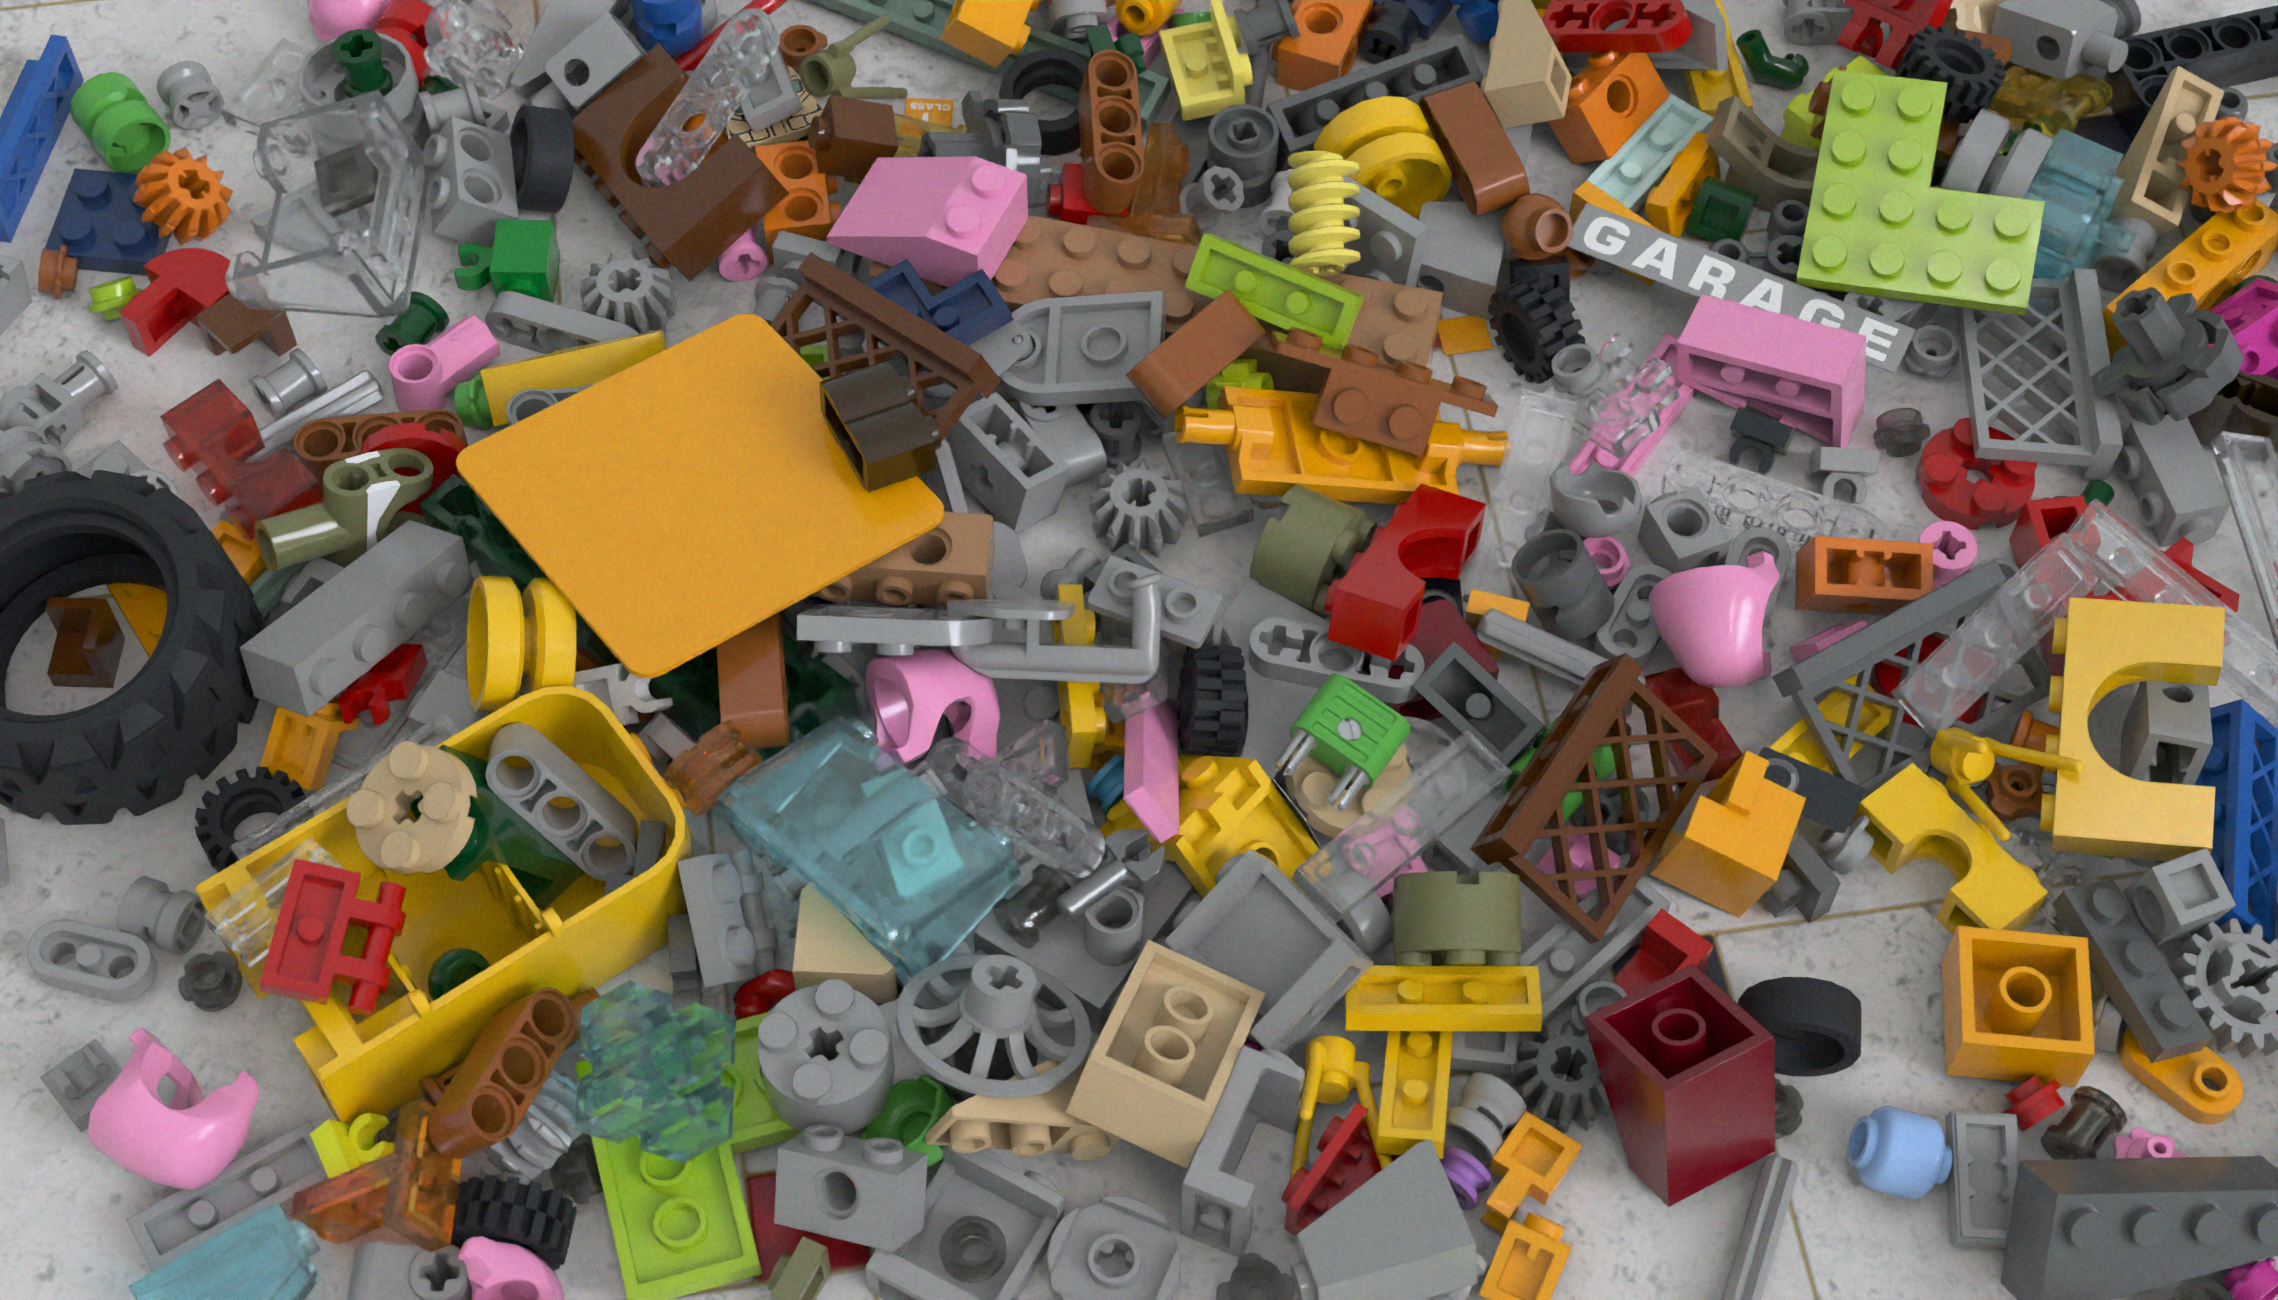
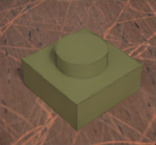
M803 1236L792 1255L784 1253L777 1261L769 1278L768 1290L771 1291V1300H816L832 1272L827 1247Z

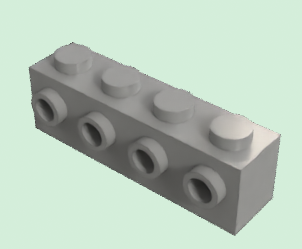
M408 520L242 645L240 651L254 697L306 717L323 708L328 701L360 676L367 673L371 667L399 645L409 640L414 633L438 614L448 609L452 603L472 588L474 582L463 537Z

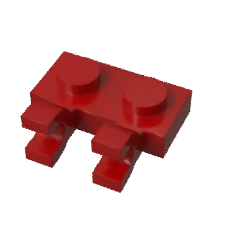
M1845 0L1844 5L1855 10L1849 23L1845 25L1840 33L1836 44L1857 53L1859 51L1875 58V62L1896 70L1916 32L1919 29L1923 31L1925 26L1930 25L1937 30L1939 25L1943 24L1953 0ZM1882 22L1893 26L1891 34L1884 44V33L1880 27Z

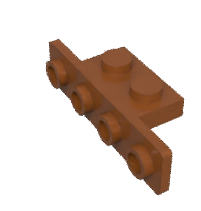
M1290 327L1288 335L1276 331L1272 332L1269 343L1276 353L1326 367L1310 416V421L1313 425L1423 456L1441 402L1490 417H1495L1498 405L1489 395L1485 394L1487 386L1477 381L1454 376L1452 384L1431 378L1433 370L1407 360H1400L1398 367H1393L1377 362L1378 354L1376 352L1346 343L1343 351L1321 345L1323 341L1322 336L1296 327Z

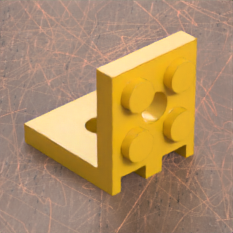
M1178 754L1179 833L1160 843L1148 831V843H1150V854L1162 846L1165 847V860L1177 863L1202 899L1217 884L1215 877L1221 867L1232 857L1238 854L1244 855L1250 849L1258 850L1262 855L1270 858L1304 893L1321 885L1331 871L1334 870L1256 759ZM1122 798L1108 811V820L1099 828L1096 835L1099 845L1103 847L1102 840L1117 830L1147 829Z

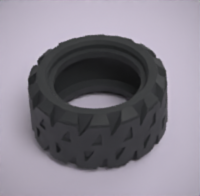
M95 470L91 479L75 471H62L25 480L23 482L26 489L15 494L0 492V804L38 820L45 812H49L64 825L110 823L117 810L125 807L134 817L143 815L179 798L183 793L186 780L194 774H197L201 780L206 779L235 748L237 744L238 722L248 725L251 723L260 699L254 697L240 647L265 629V621L253 599V592L214 534L191 506L168 489L160 487L156 490L140 477L104 470ZM112 583L142 584L167 593V614L160 640L143 668L121 689L96 704L63 714L31 715L11 711L6 708L5 680L11 657L26 631L46 612L45 608L48 598H67L82 590Z

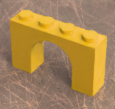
M2069 597L2067 618L2055 617L2052 654L2064 655L2063 676L2051 675L2048 712L2060 713L2059 735L2046 734L2045 752L2080 760L2084 764V769L2077 773L2044 766V771L2056 772L2055 794L2042 793L2040 831L2052 832L2051 851L2158 861H2171L2207 848L2211 854L2216 787L2141 781L2119 773L2110 767L2097 753L2090 739L2087 720L2094 707L2105 695L2126 684L2154 681L2217 686L2222 668L2225 607Z

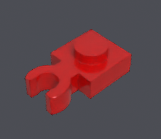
M423 644L399 645L371 667L367 673L347 686V690L338 699L344 724H352L356 715L365 710H370L374 725H382L388 720L391 714L388 702L397 699L407 700L428 664Z

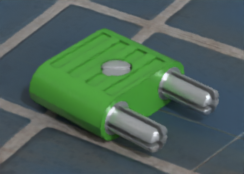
M1330 674L1290 727L1289 734L1292 739L1274 764L1276 769L1280 771L1296 748L1300 746L1301 748L1288 764L1283 775H1293L1308 753L1339 773L1342 778L1326 799L1330 807L1333 806L1349 782H1352L1353 784L1335 808V811L1343 812L1361 787L1370 788L1373 786L1410 734L1411 728L1402 715L1343 675Z

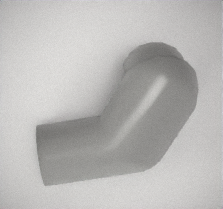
M1078 549L1062 569H1055L1046 573L1040 586L1042 599L1055 600L1058 584L1082 585L1084 590V575L1101 562L1099 557L1089 549Z

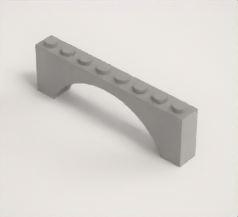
M1250 578L1223 612L1221 646L1240 647L1242 650L1241 655L1244 656L1245 661L1243 670H1246V682L1244 684L1246 702L1243 703V711L1245 712L1246 738L1240 758L1256 759L1274 786L1277 788L1273 779L1284 791L1286 788V776L1283 775V772L1288 765V761L1280 771L1276 769L1274 763L1292 739L1289 734L1290 727L1318 691V688L1269 679L1258 674L1249 662L1250 634L1257 623L1270 617H1283L1328 627L1330 622L1284 596L1259 585L1257 581ZM1273 641L1272 646L1268 648V653L1280 655V651L1284 648V643ZM1303 645V656H1301L1300 662L1308 663L1310 646ZM1337 649L1328 650L1319 657L1321 664L1333 671L1345 670L1353 663L1349 654ZM1364 657L1362 670L1364 675H1369L1370 658ZM1164 860V871L1159 886L1148 893V899H1144L1141 948L1133 960L1123 965L1110 966L1101 964L1090 956L1085 945L1084 912L1069 920L1064 918L1057 910V898L1075 885L1064 887L1010 885L974 930L975 952L982 949L987 955H1009L1054 976L1068 987L1082 1003L1089 1018L1091 1031L1100 1036L1147 940L1149 939L1168 948L1164 941L1174 931L1172 923L1176 916L1190 903L1202 901L1199 893L1175 861ZM1110 921L1102 925L1114 929L1120 928L1125 924ZM1045 986L1036 996L1058 1011L1066 1008L1060 999Z

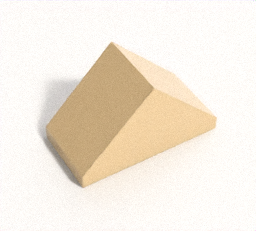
M812 882L802 888L792 968L796 991L805 987L820 985L829 979H840L847 982L853 989L866 995L874 1003H887L896 998L898 993L894 966Z

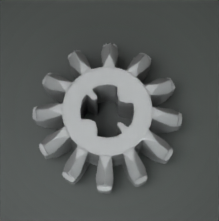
M634 249L626 258L618 259L610 252L607 260L608 264L606 265L591 263L589 277L581 280L580 294L583 302L581 305L583 312L623 323L633 328L639 334L648 333L650 330L666 331L667 318L675 315L676 299L673 292L675 290L674 283L668 269H662L651 256L640 260Z
M1143 458L1135 469H1130L1120 461L1115 469V475L1101 473L1100 479L1097 482V490L1092 491V496L1089 500V512L1092 514V528L1096 533V538H1107V546H1109L1111 553L1125 543H1128L1138 553H1140V549L1147 548L1158 557L1163 549V543L1177 544V540L1181 536V527H1184L1185 522L1188 520V505L1185 500V489L1182 485V480H1170L1171 474L1168 471L1167 465L1151 471Z
M552 1069L516 1130L508 1139L482 1150L489 1156L487 1160L502 1173L520 1174L530 1177V1179L536 1178L543 1169L552 1168L556 1159L562 1154L568 1153L569 1145L581 1135V1126L589 1116L588 1099L578 1091L579 1086L564 1073L560 1075Z

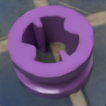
M1444 1147L1443 1159H1440L1454 1194L1462 1210H1472L1479 1201L1477 1191L1487 1190L1492 1182V1177L1485 1166L1472 1155L1456 1147Z

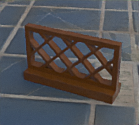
M812 252L809 253L797 269L805 280L770 324L800 357V347L827 340L829 362L810 366L821 378L829 376L833 378L842 375L844 372L867 367L885 360L906 358L909 364V380L916 395V406L923 416L930 414L933 417L940 433L941 442L976 395L979 394L988 399L1001 381L981 354ZM812 301L824 308L825 326L799 333L798 320ZM836 316L844 321L837 322ZM860 331L866 334L867 352L840 358L838 337ZM878 342L885 345L886 347L879 348ZM920 368L924 369L925 371H927V372H929V373H926V374H922V375H921V369H920ZM945 383L956 389L944 407L925 411L923 389Z
M1627 653L1593 666L1470 848L1487 865L1500 862L1512 874L1519 875V880L1589 944L1601 940L1719 756L1712 747L1637 679L1643 668ZM1629 699L1644 712L1647 735L1626 736L1622 710ZM1609 731L1610 737H1605V735ZM1676 742L1695 759L1684 776H1670L1665 743ZM1649 744L1654 778L1633 779L1628 745ZM1612 746L1617 780L1596 782L1592 755L1597 747ZM1579 776L1580 783H1574ZM1678 785L1675 791L1673 792L1672 786ZM1656 787L1660 814L1655 821H1640L1635 788ZM1619 790L1624 824L1603 825L1598 791ZM1582 792L1587 827L1565 828L1561 801L1567 793ZM1548 822L1549 829L1543 830V828ZM1648 831L1645 837L1643 838L1642 832ZM1626 833L1630 860L1625 868L1610 869L1605 834ZM1589 836L1594 871L1572 872L1567 837ZM1551 839L1556 874L1543 875L1525 858L1535 840ZM1612 878H1618L1613 885ZM1596 879L1600 906L1592 918L1577 905L1574 881Z

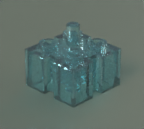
M2060 128L2036 179L2032 182L2024 198L2045 201L2033 278L2065 280L2066 277H2070L2073 268L2084 267L2091 253L2090 249L2094 241L2124 253L2129 251L2136 233L2107 221L2113 210V204L2125 179L2116 176L2124 154Z
M628 980L582 1007L579 1056L587 1058L590 1064H592V1072L577 1080L574 1130L616 1143H621L637 1134L641 1141L642 1151L685 1163L731 1140L733 1137L734 1089L721 1085V1072L735 1065L736 1016L695 1002L676 1012L672 1010V994Z

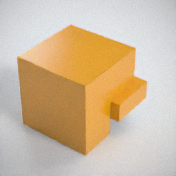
M1746 750L1705 797L1700 795L1696 799L1682 834L1680 835L1672 830L1669 832L1660 846L1650 875L1740 918L1777 881L1806 798L1764 778L1769 761Z

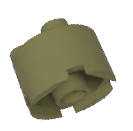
M1296 484L1280 500L1290 505L1283 518L1279 520L1270 516L1255 549L1249 577L1258 581L1259 585L1284 596L1319 617L1326 619L1329 614L1324 612V603L1330 585L1335 579L1342 580L1357 552L1364 553L1367 550L1378 525L1376 522L1367 519L1365 512L1302 484Z
M1457 871L1405 873L1394 877V966H1468L1483 964V966H1521V889L1519 875L1478 871V875L1457 874Z

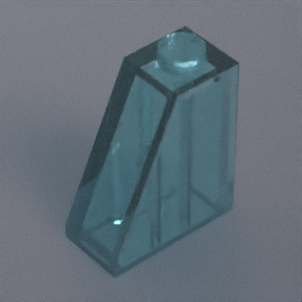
M276 1201L128 1287L135 1300H304L321 1279L309 1258L321 1251L303 1217L300 1216L289 1222Z

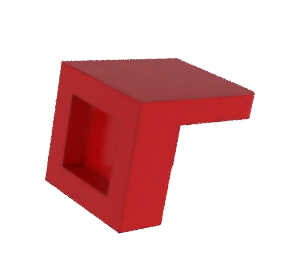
M1661 908L1647 924L1639 950L1614 977L1612 983L1617 984L1627 995H1630L1691 964H1694L1704 973L1714 945Z

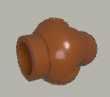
M1530 193L1518 197L1516 202L1503 214L1500 220V232L1509 246L1511 254L1521 260L1537 261L1553 256L1569 244L1573 234V224L1568 213L1554 199L1540 193Z

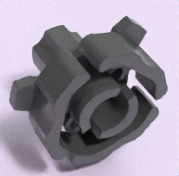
M969 91L962 100V113L967 127L966 133L927 132L921 136L918 157L976 156L1027 174L1028 207L1035 205L1041 180L1040 151L1042 144L1037 116L1035 113H1028L1027 100L986 99L983 101L979 91Z
M2150 287L2141 291L2133 290L2116 302L2117 308L2111 319L2128 345L2119 349L2114 354L2110 366L2101 369L2091 379L2101 397L2116 392L2134 420L2148 425H2156L2165 418V415L2150 392L2139 390L2149 386L2153 395L2162 402L2172 420L2181 421L2207 407L2213 401L2215 395L2225 385L2235 379L2244 355L2220 314L2205 310L2196 311V299L2192 293L2172 296L2166 302L2156 288ZM2214 344L2213 348H2207V345Z

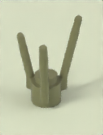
M882 15L842 41L829 45L828 49L807 56L799 67L801 82L806 91L818 98L828 95L851 99L907 97L908 91L905 88L851 86V82L856 74V64L849 53L855 49V46L888 25L890 17Z

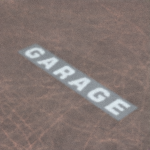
M1589 203L1585 204L1573 226L1572 238L1567 245L1569 248L1698 298L1704 294L1723 300H1732L1743 305L1778 314H1788L1798 319L1834 328H1843L1853 333L1865 335V363L1894 374L1916 329Z

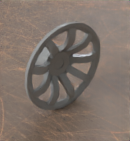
M965 955L933 963L911 978L904 986L897 1002L895 1023L899 1039L907 1053L926 1072L962 1091L998 1098L1030 1097L1041 1094L1066 1083L1080 1070L1088 1055L1091 1028L1089 1018L1082 1003L1068 987L1054 976L1009 955ZM972 968L969 985L965 988L951 986L941 976L955 970ZM925 986L942 1001L951 1002L945 1007L933 1010L920 1009L914 1006L918 994ZM1045 986L1060 999L1066 1008L1060 1011H1048L1039 1008L1033 999ZM958 1020L949 1033L931 1045L923 1044L914 1026L933 1028ZM1074 1024V1046H1064L1056 1043L1043 1031L1041 1026L1056 1029ZM975 1032L981 1034L970 1074L957 1070L942 1061V1059L951 1056L964 1045ZM1024 1035L1045 1057L1061 1063L1056 1068L1042 1075L1037 1073L1029 1060ZM997 1038L1004 1039L1010 1063L1019 1080L986 1079Z

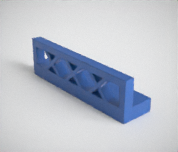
M51 35L40 60L27 59L0 117L1 242L11 243L70 113L71 100L84 81L66 36Z
M2243 699L2210 708L2213 745L2195 785L2216 787L2213 844L2210 855L2236 903L2234 908L2214 923L2220 928L2230 919H2237L2242 933H2245L2255 924L2261 925L2263 931L2262 940L2270 944L2276 939L2278 729ZM2254 739H2256L2259 742V753L2254 743ZM2250 844H2251V847H2252L2253 852H2254V854H2255V858H2254L2253 853H2252V851H2251ZM2248 898L2253 908V915L2248 912Z

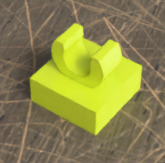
M364 1113L357 1117L352 1124L328 1119L310 1133L333 1189L375 1197L393 1183L387 1165L393 1163L398 1158L401 1149L398 1144L381 1141L377 1144L374 1139L376 1133L389 1123L386 1116Z

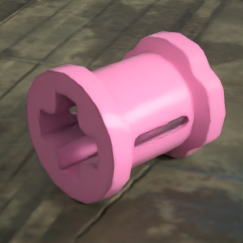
M757 223L719 256L717 260L719 272L725 279L738 282L751 280L765 270L768 261L765 250L756 241Z

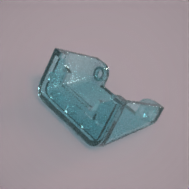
M835 716L732 781L715 799V803L740 843L746 848L751 849V852L760 859L766 856L775 865L778 862L783 864L858 925L866 939L874 946L879 944L889 954L893 955L895 953L898 958L894 964L895 969L910 981L916 973L927 966L945 960L1022 876L1016 861L1011 855L1016 846L994 824L988 822L983 828L879 748L876 745L879 739L861 720L851 716L847 721H844Z

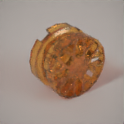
M731 720L722 722L698 739L700 742L689 751L685 749L665 769L666 773L662 775L673 790L681 789L687 796L684 804L696 817L711 810L729 797L764 762L755 749L747 750L739 741L742 733Z

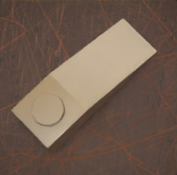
M2180 66L2171 71L2111 180L2096 225L2104 228L2105 223L2111 218L2133 216L2151 224L2157 231L2158 239L2179 226L2190 191L2178 187L2186 177V171L2174 164L2181 159L2187 158L2188 155L2181 142L2189 137H2196L2197 125L2215 120L2224 94L2222 89Z

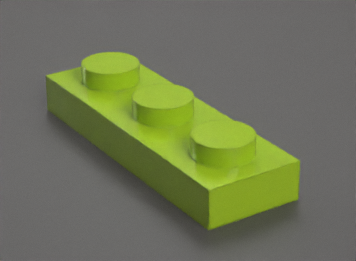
M1212 233L1203 234L1184 286L1189 290L1214 300L1230 288L1253 316L1288 331L1290 327H1296L1318 334L1323 337L1322 345L1340 351L1344 349L1345 344L1348 342L1365 297Z

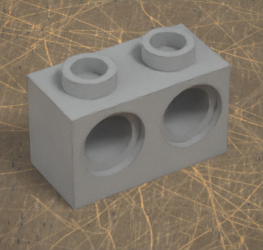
M451 116L438 134H432L428 138L423 151V163L428 169L429 187L426 194V204L431 208L433 233L468 244L493 248L497 220L519 219L510 135Z

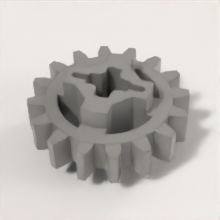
M2230 919L2220 928L2214 922L2208 923L2177 948L2181 956L2169 965V968L2173 974L2181 978L2178 980L2179 984L2211 1034L2217 1037V1052L2224 1054L2237 1045L2242 1058L2249 1059L2259 1051H2262L2267 1056L2278 1050V938L2270 944L2263 941L2262 926L2258 924L2242 933L2237 919Z

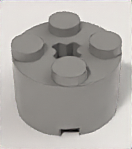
M829 979L820 985L805 987L791 993L782 999L762 1019L758 1027V1057L766 1093L773 1110L787 1125L802 1132L811 1125H834L843 1129L844 1135L864 1128L883 1111L889 1099V1093L894 1080V1058L888 1023L882 1011L870 998L853 989L845 981Z

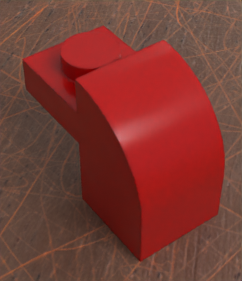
M202 248L172 250L153 258L144 265L151 284L142 292L134 295L129 303L119 311V314L133 347L150 357L189 321L200 328L196 316L251 278L248 271L217 252Z

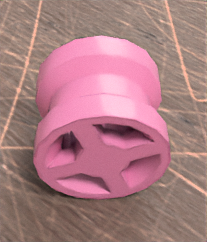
M1934 522L1923 530L1918 540L1919 543H1933V590L1970 571L1978 554V544L1975 536L1966 527L1956 522ZM1946 554L1950 555L1953 560L1947 559Z

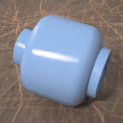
M1888 1105L1875 1109L1869 1117L1862 1116L1858 1119L1851 1132L1847 1150L1849 1165L1855 1167L1857 1177L1863 1185L1872 1190L1908 1200L1920 1199L1930 1192L1935 1183H1944L1950 1173L1953 1160L1952 1149L1950 1146L1945 1145V1135L1939 1122L1928 1116Z

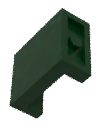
M442 744L438 749L456 756L468 767L474 778L477 798L469 795L470 808L468 816L475 819L472 833L460 853L444 866L448 876L457 881H464L481 864L488 860L507 865L537 908L544 910L585 872L493 793L487 784L485 776L488 761ZM423 796L415 799L410 805L417 820L422 815L418 805Z

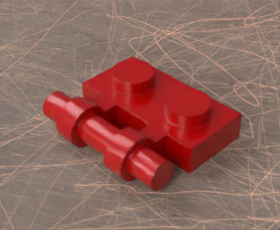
M295 858L260 980L259 991L327 1006L333 980L352 986L347 1009L359 1015H373L379 993L387 991L392 971L386 965L393 939L402 934L405 924L406 913L401 908L406 888L393 882H381L375 902L358 899L356 895L361 873ZM348 924L363 927L367 930L360 959L341 954Z

